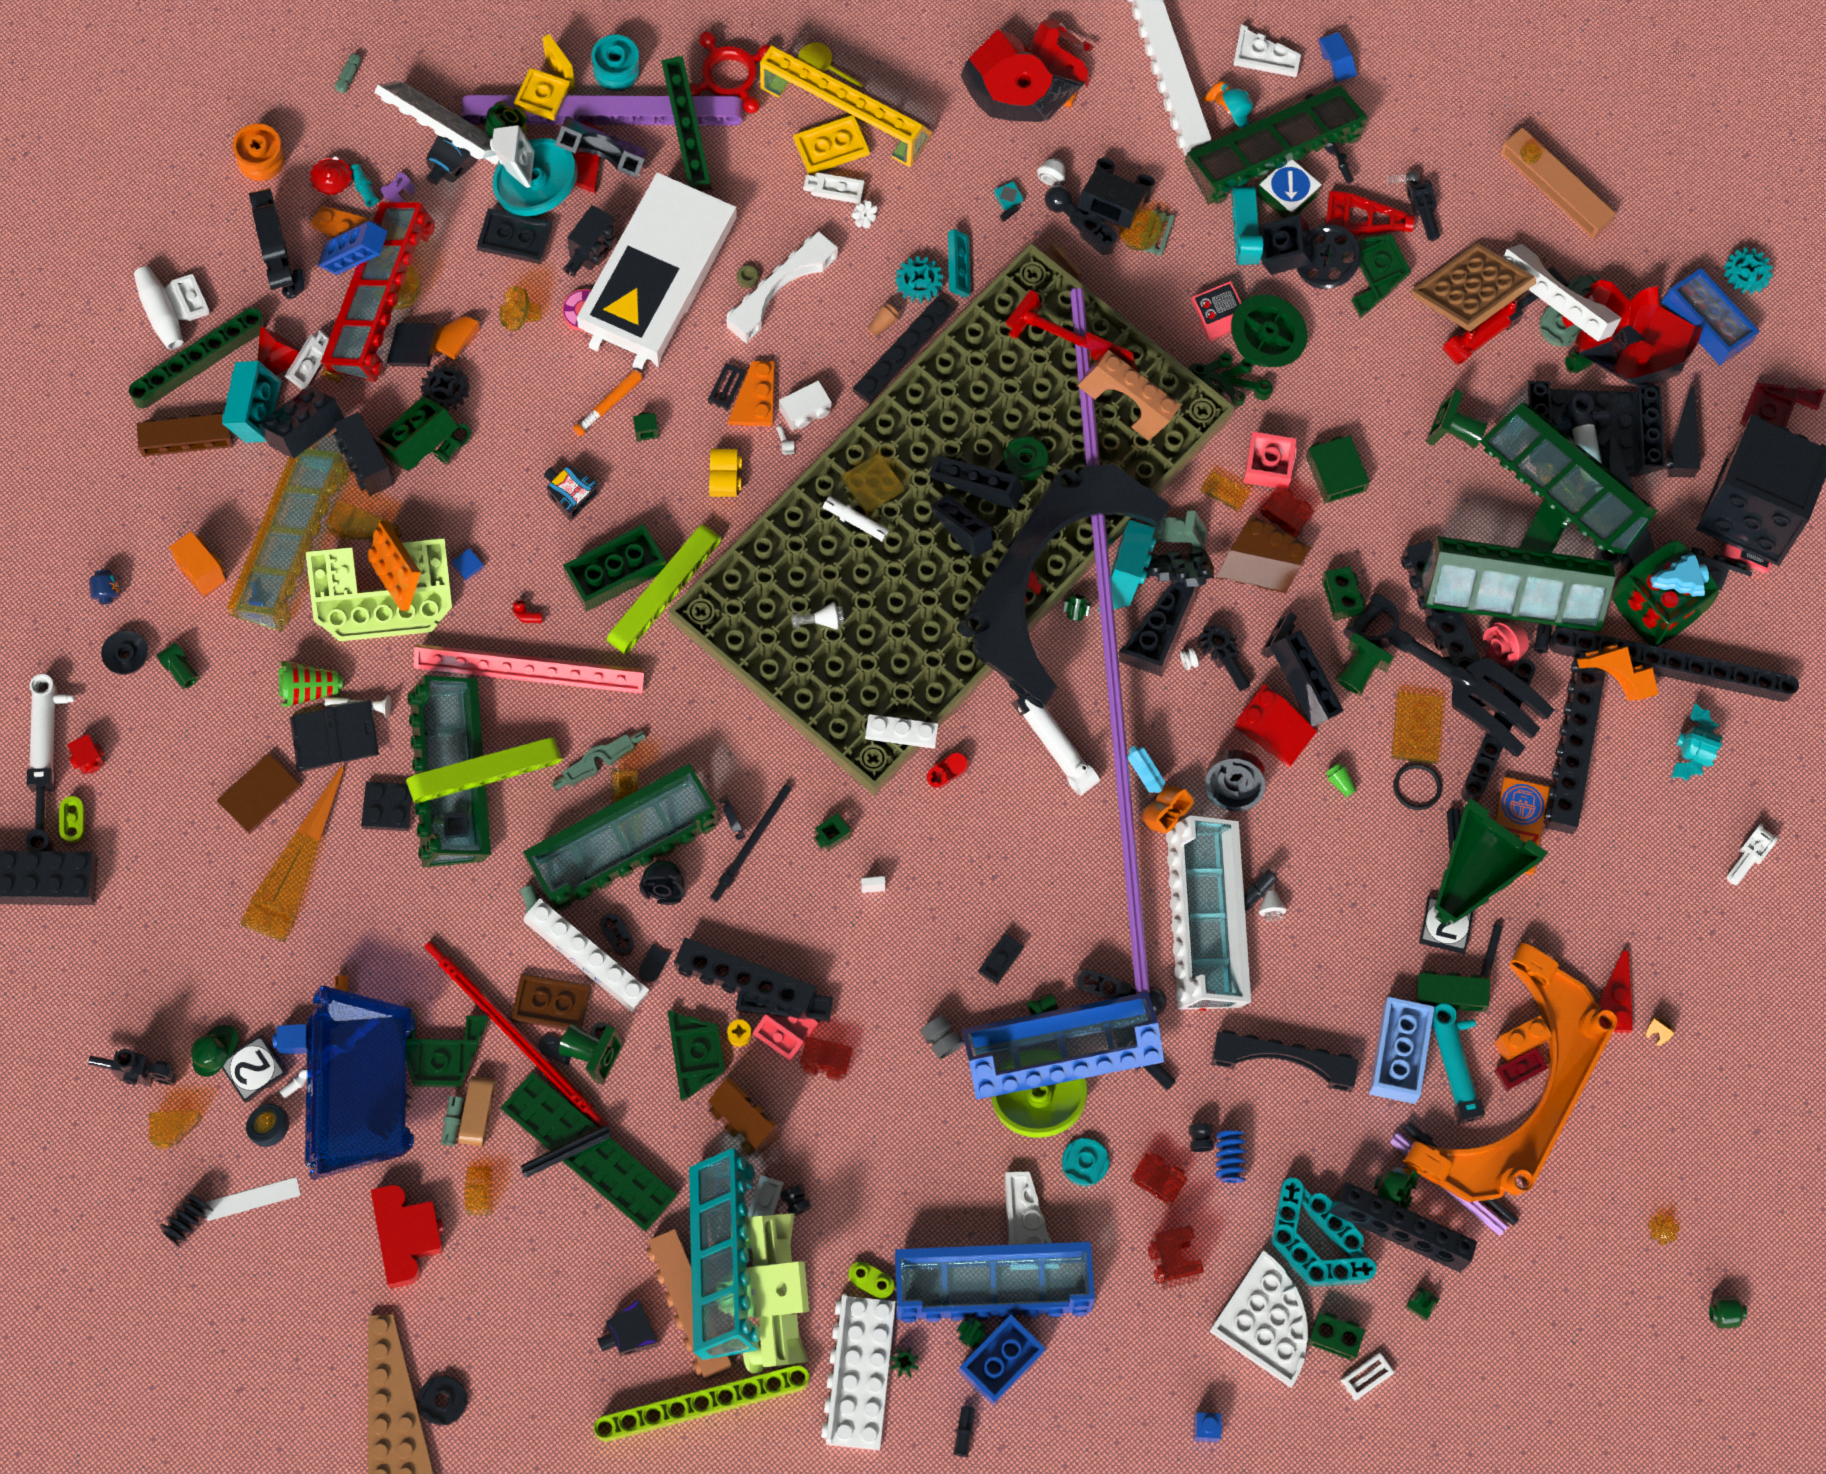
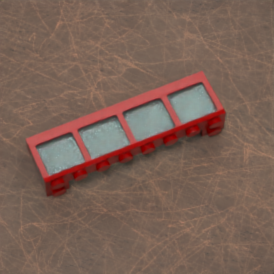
M380 202L373 222L378 223L381 228L387 230V235L381 254L357 265L321 359V364L328 371L372 382H377L378 376L382 374L384 362L376 353L383 343V334L386 326L391 322V313L393 307L398 303V294L401 286L406 281L407 269L413 262L414 250L419 245L420 240L428 242L430 235L435 230V221L422 203Z

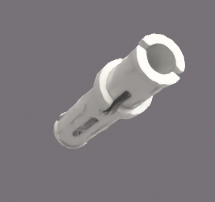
M832 496L827 498L828 503L825 501L823 509L839 516L841 521L853 524L881 542L884 541V536H887L889 532L888 528L852 509L853 506L849 504L845 505Z

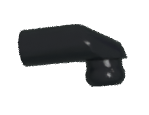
M303 269L293 270L295 285L282 288V294L287 299H294L304 291Z

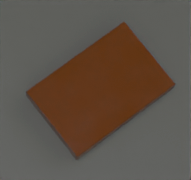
M268 753L216 801L250 834L299 790L301 785Z
M521 973L511 1020L567 1030L571 1024H575L583 1030L591 986Z

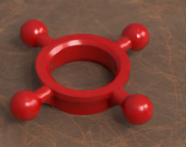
M710 31L702 32L699 36V43L703 48H708L711 53L706 57L702 66L704 81L698 84L689 83L691 96H700L702 91L707 90L711 91L715 96L738 97L744 101L743 108L747 113L754 114L758 112L760 102L756 97L750 96L748 91L751 89L756 78L755 64L762 60L771 45L764 44L760 46L758 53L751 56L745 50L738 47L726 46L718 48L715 44V35ZM735 60L742 63L749 74L742 85L735 88H723L712 80L710 76L712 68L721 61Z

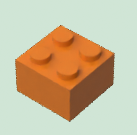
M190 531L169 546V549L177 566L205 597L226 581L223 575L225 569L220 564L222 562L214 552L210 553L204 539L200 535L196 537Z

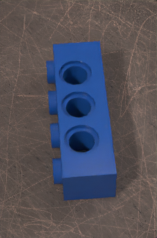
M367 221L325 242L318 266L338 275L380 255L387 230L381 228L376 222Z

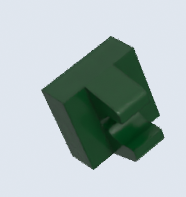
M1419 1286L1405 1308L1427 1321L1440 1299Z

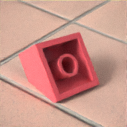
M1252 431L1243 483L1288 490L1292 476L1297 439Z

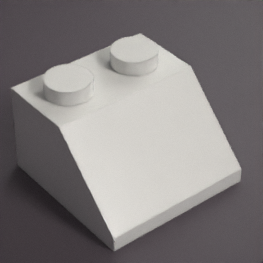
M519 125L495 128L493 138L490 140L492 151H495L500 163L504 165L509 174L526 188L531 187L534 149Z

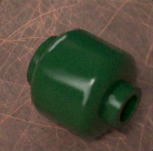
M1735 1296L1717 1297L1709 1305V1318L1711 1323H1715L1719 1329L1739 1328L1742 1325L1743 1319L1747 1318V1308Z

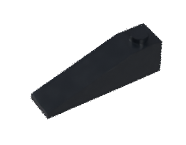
M1690 387L1684 397L1667 456H1665V469H1668V477L1695 478L1700 470L1695 387Z
M937 456L929 472V476L994 504L1016 509L1025 491L1018 476L942 456Z

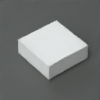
M885 876L861 878V893L885 891Z

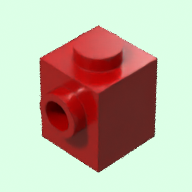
M89 734L67 744L72 754L68 758L75 770L79 768L83 775L94 773L100 769V766L104 765L101 757L105 754L99 743H93Z

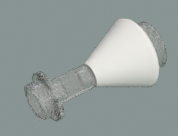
M835 602L830 603L815 614L799 615L797 611H795V614H791L792 627L800 630V625L818 623L836 630L838 625L844 624L842 606H836Z
M1264 868L1259 875L1260 877L1263 876L1267 869L1271 870L1276 876H1278V872L1275 871V868ZM1274 883L1266 891V896L1259 910V914L1264 916V920L1268 922L1282 920L1283 914L1287 912L1286 907L1275 892Z

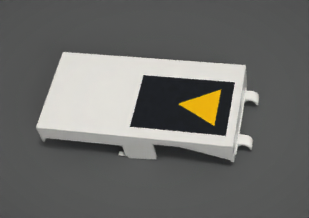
M657 172L577 316L578 327L593 335L589 348L598 352L601 342L606 340L637 354L633 362V368L642 371L647 359L659 367L662 355L682 316L688 312L737 218L736 207Z

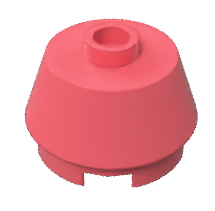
M1494 623L1483 635V640L1487 642L1488 651H1486L1488 658L1505 666L1516 664L1529 647L1527 634L1517 623Z

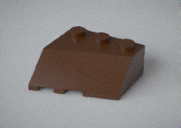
M1251 515L1230 549L1216 579H1229L1239 584L1248 583L1257 585L1259 588L1286 593L1307 559L1311 547Z
M728 1077L708 1100V1107L710 1108L708 1112L716 1121L720 1119L726 1125L724 1130L731 1138L737 1137L742 1143L740 1147L748 1156L752 1154L757 1159L778 1140L777 1123L773 1119L767 1121L768 1118L763 1109L756 1104L752 1106L750 1104V1097Z

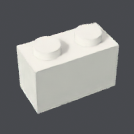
M818 380L780 399L779 410L793 431L797 428L802 429L817 418H825L831 412V400Z

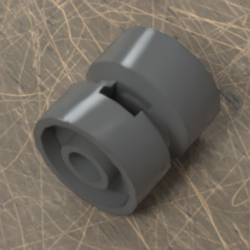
M941 1015L932 1020L920 1031L926 1042L933 1044L931 1049L939 1060L951 1055L964 1044L958 1032L951 1030L953 1025L946 1015Z

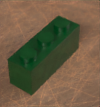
M1423 971L1416 978L1415 1003L1434 1006V1008L1441 1003H1447L1455 1010L1486 1012L1489 1007L1490 979H1485L1482 975L1461 977L1459 973L1437 975L1435 971Z

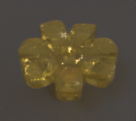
M1662 1214L1656 1215V1222L1650 1221L1648 1224V1229L1654 1230L1650 1233L1651 1239L1656 1240L1659 1238V1245H1666L1668 1240L1673 1243L1677 1239L1674 1233L1679 1231V1225L1672 1224L1674 1218L1670 1215L1665 1219Z

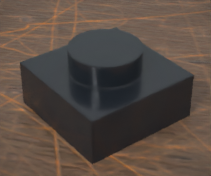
M467 812L443 814L445 839L469 837Z

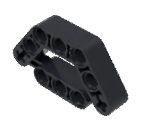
M271 188L250 192L249 198L263 260L267 265L266 273L270 288L274 290L295 285Z

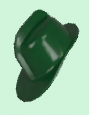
M220 1025L211 1029L206 1036L198 1038L193 1043L191 1048L192 1066L198 1075L210 1077L222 1069L238 1044L239 1036L237 1030L229 1025Z

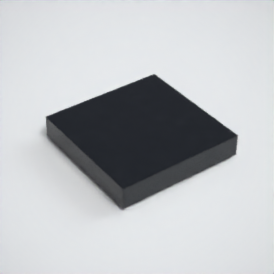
M397 323L387 359L388 365L430 367L440 327L437 324Z

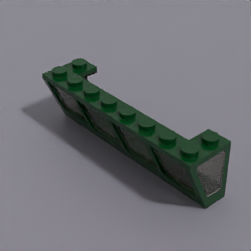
M1338 85L1187 152L1185 164L1207 204H1219L1227 199L1231 187L1235 185L1242 186L1255 176L1257 178L1262 177L1273 168L1280 169L1293 159L1300 160L1311 151L1318 152L1331 142H1340L1342 145L1356 143L1361 139L1368 117L1343 87Z

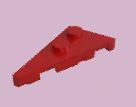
M1622 951L1597 1003L1601 1007L1599 1012L1609 1010L1616 1015L1617 1025L1613 1032L1631 1033L1633 1031L1629 951ZM1600 1018V1024L1606 1028L1605 1021Z

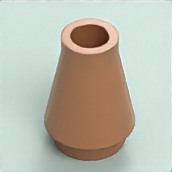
M886 303L885 306L880 307L867 328L872 334L878 336L897 322V318L900 315L895 308Z

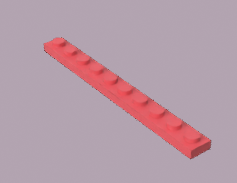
M416 644L414 647V668L639 694H642L644 690L645 669Z

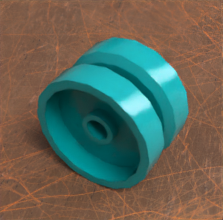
M619 34L608 35L601 38L594 45L591 52L593 74L600 86L610 91H624L631 88L638 81L640 75L639 52L631 39Z

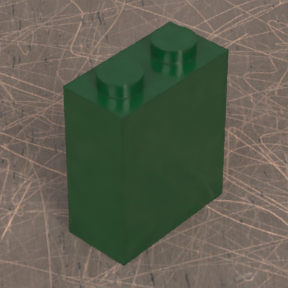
M1338 436L1330 442L1324 444L1318 442L1310 446L1306 459L1324 504L1367 491L1370 482L1351 436L1344 438L1343 436Z

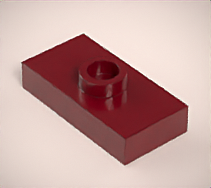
M1534 1048L1500 1066L1494 1072L1507 1092L1546 1071L1549 1067L1538 1049Z

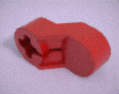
M962 753L951 754L928 771V783L935 788L946 786L968 770L970 765L969 758Z

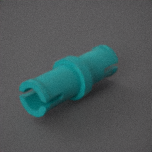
M360 164L352 165L350 170L352 171L351 176L355 182L356 191L361 194L367 207L375 206L379 200L372 189L371 180L366 177Z

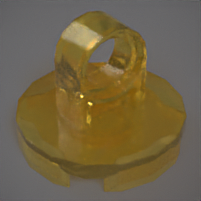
M512 286L505 292L503 297L507 299L505 305L500 306V322L503 327H506V330L518 331L525 321L535 322L541 320V305L529 302L528 293L524 288Z

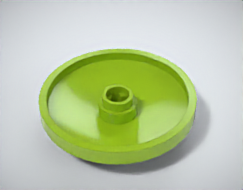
M1030 1050L1018 1054L1021 1068L1062 1060L1061 1053L1051 1050ZM1013 1057L1004 1063L998 1072L1015 1069ZM1085 1078L992 1096V1104L999 1120L1013 1132L1027 1137H1049L1067 1130L1080 1118L1087 1103V1084Z

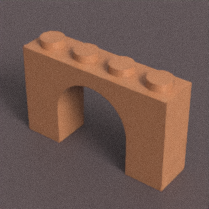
M1110 350L1088 369L1077 385L1093 399H1096L1108 389L1123 392L1131 397L1141 410L1131 428L1148 441L1171 421L1181 406Z

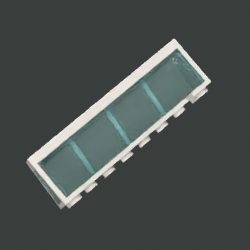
M1190 815L1178 822L1171 831L1166 833V841L1168 843L1167 862L1170 873L1169 886L1171 889V929L1174 937V975L1177 985L1176 1000L1178 1001V1009L1240 1008L1251 1003L1239 821Z

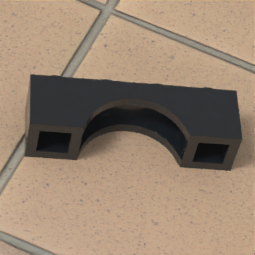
M567 117L564 119L555 143L556 146L573 153L587 152L598 155L612 163L616 170L635 178L639 175L647 150Z

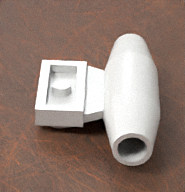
M149 266L138 268L134 272L139 298L154 331L168 350L181 347L184 341L178 320L191 321L209 315L208 306L193 274L171 280L172 282L164 288Z

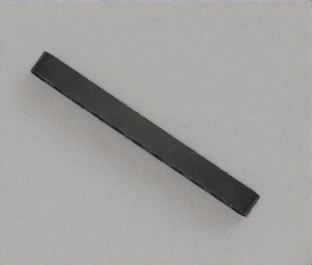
M1568 627L1557 628L1549 640V647L1554 653L1578 658L1581 652L1586 653L1593 650L1602 652L1601 647L1618 644V647H1628L1629 653L1633 656V658H1630L1632 666L1643 665V668H1653L1654 675L1780 702L1789 701L1799 688L1798 680L1791 675ZM1557 637L1563 638L1566 643H1560ZM1579 642L1587 644L1588 648L1581 647ZM1646 657H1652L1655 663L1649 662ZM1669 661L1675 662L1678 667H1672ZM1691 666L1697 667L1700 672H1695ZM1714 671L1720 672L1723 677L1716 676ZM1737 676L1743 677L1745 682L1739 681ZM1759 680L1764 681L1767 687L1762 686ZM1782 685L1787 686L1790 692L1785 691Z

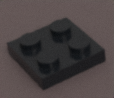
M366 782L361 822L362 829L409 831L412 796L408 785Z

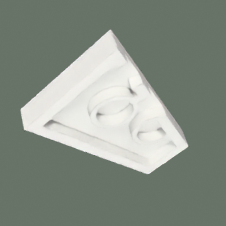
M1241 24L1233 65L1297 77L1301 54L1279 43L1274 44L1265 39L1264 35L1260 33L1255 34L1249 31L1248 27Z

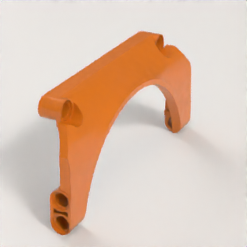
M1520 943L1509 965L1534 997L1544 1022L1553 1035L1548 1041L1549 1068L1547 1079L1537 1105L1528 1118L1514 1132L1495 1143L1478 1148L1453 1150L1426 1145L1414 1140L1403 1161L1410 1169L1417 1171L1418 1174L1440 1185L1468 1203L1499 1199L1503 1196L1504 1190L1512 1195H1520L1533 1187L1617 1025V1017L1612 1011L1603 1010L1599 1012L1601 1007L1594 1000L1586 985L1558 969L1559 964L1554 959L1526 943ZM1600 1018L1605 1021L1606 1028L1600 1024ZM1516 1177L1522 1180V1188L1516 1184Z

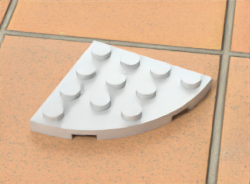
M1263 1250L1209 1332L1292 1388L1299 1376L1308 1342L1306 1312L1299 1292L1285 1273L1286 1271L1273 1257Z

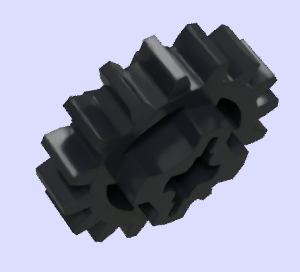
M444 363L441 369H438L435 365L434 372L426 371L428 378L422 377L423 385L420 386L423 393L422 396L441 405L447 412L451 406L454 410H457V403L464 405L463 398L469 397L468 390H470V385L467 383V375H463L461 368L455 371L453 364L450 368H446Z

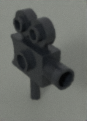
M129 1049L115 1051L113 1060L90 1055L88 1065L111 1069L120 1081L131 1085H137L138 1083L151 1087L153 1080L160 1084L175 1086L178 1075L174 1073V1069L170 1068L169 1063L157 1060L155 1064H152L146 1056L134 1053Z

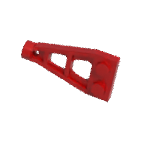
M1329 191L1325 225L1341 226L1353 235L1394 231L1413 232L1415 215L1406 214L1405 212L1352 193ZM1357 207L1365 210L1368 214L1367 221L1357 224L1350 223L1348 220L1349 209ZM1373 213L1387 214L1390 217L1389 223L1374 224L1372 222Z

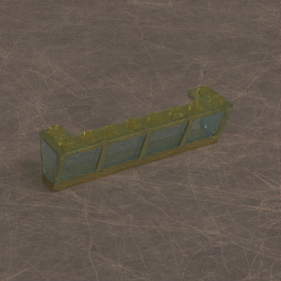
M306 449L296 458H288L227 605L230 616L280 632L283 631L285 625L289 624L291 612L287 602L289 597H293L296 591L295 582L297 577L303 574L306 552L313 549L312 541L314 536H318L320 532L322 516H326L328 513V502L331 495L334 496L336 491H340L341 486L345 485L349 473L346 470V463H344L341 453Z

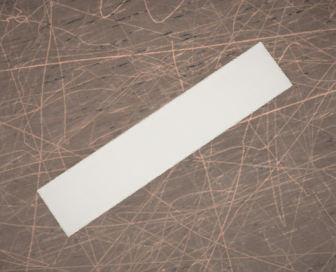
M297 1177L205 1202L214 1210L205 1209L208 1217L207 1221L301 1196Z

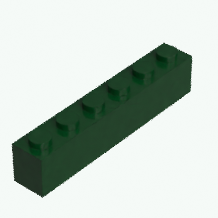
M683 56L661 60L688 186L699 191L711 189Z

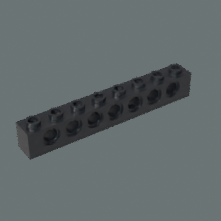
M1431 540L1406 547L1401 556V564L1403 569L1408 571L1411 588L1416 590L1418 606L1421 610H1424L1426 615V625L1429 630L1433 631L1436 649L1441 651L1443 658L1456 666L1468 667L1472 663L1479 661V655L1461 612L1450 610L1438 612L1434 608L1425 606L1421 581L1422 571L1417 566H1425L1433 547ZM1435 554L1426 573H1433L1436 563ZM1441 568L1440 575H1444L1446 591L1452 592L1449 583L1446 579V576L1443 572V569ZM1442 626L1450 627L1452 632L1444 631ZM1451 646L1458 647L1460 652H1454ZM1469 697L1487 712L1492 710L1474 697Z
M1581 652L1577 659L1586 657L1585 653ZM1573 659L1570 672H1573L1574 675L1573 680H1569L1567 686V693H1570L1569 701H1565L1563 714H1566L1565 722L1562 721L1559 735L1563 736L1561 743L1558 742L1555 756L1559 758L1558 763L1554 764L1551 777H1554L1555 780L1554 785H1550L1548 798L1551 799L1550 807H1546L1544 820H1547V829L1574 834L1579 825L1606 672L1596 667L1579 668L1577 659ZM1581 676L1588 677L1591 682L1583 681ZM1578 697L1585 698L1587 703H1581ZM1574 718L1581 719L1583 721V724H1577L1574 721ZM1570 739H1576L1580 745H1573ZM1566 760H1572L1576 767L1569 766ZM1562 781H1568L1572 788H1566ZM1559 802L1565 803L1568 806V810L1562 809L1559 806Z

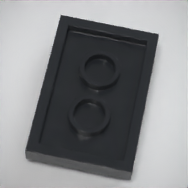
M488 208L476 246L477 251L542 264L553 227L552 222Z

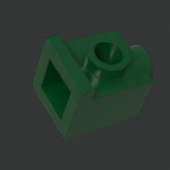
M837 813L815 828L814 834L816 836L813 839L820 849L825 847L827 852H829L845 840H849L851 838V830ZM828 834L835 835L832 839H828L826 836Z

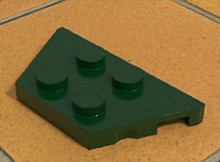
M670 1010L667 1012L680 1100L683 1102L725 1073L718 1025L702 1022L697 1018L686 1017Z

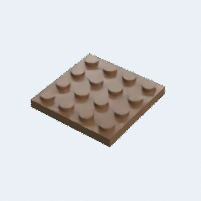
M1476 243L1414 287L1411 292L1414 298L1470 332L1537 282L1532 274Z

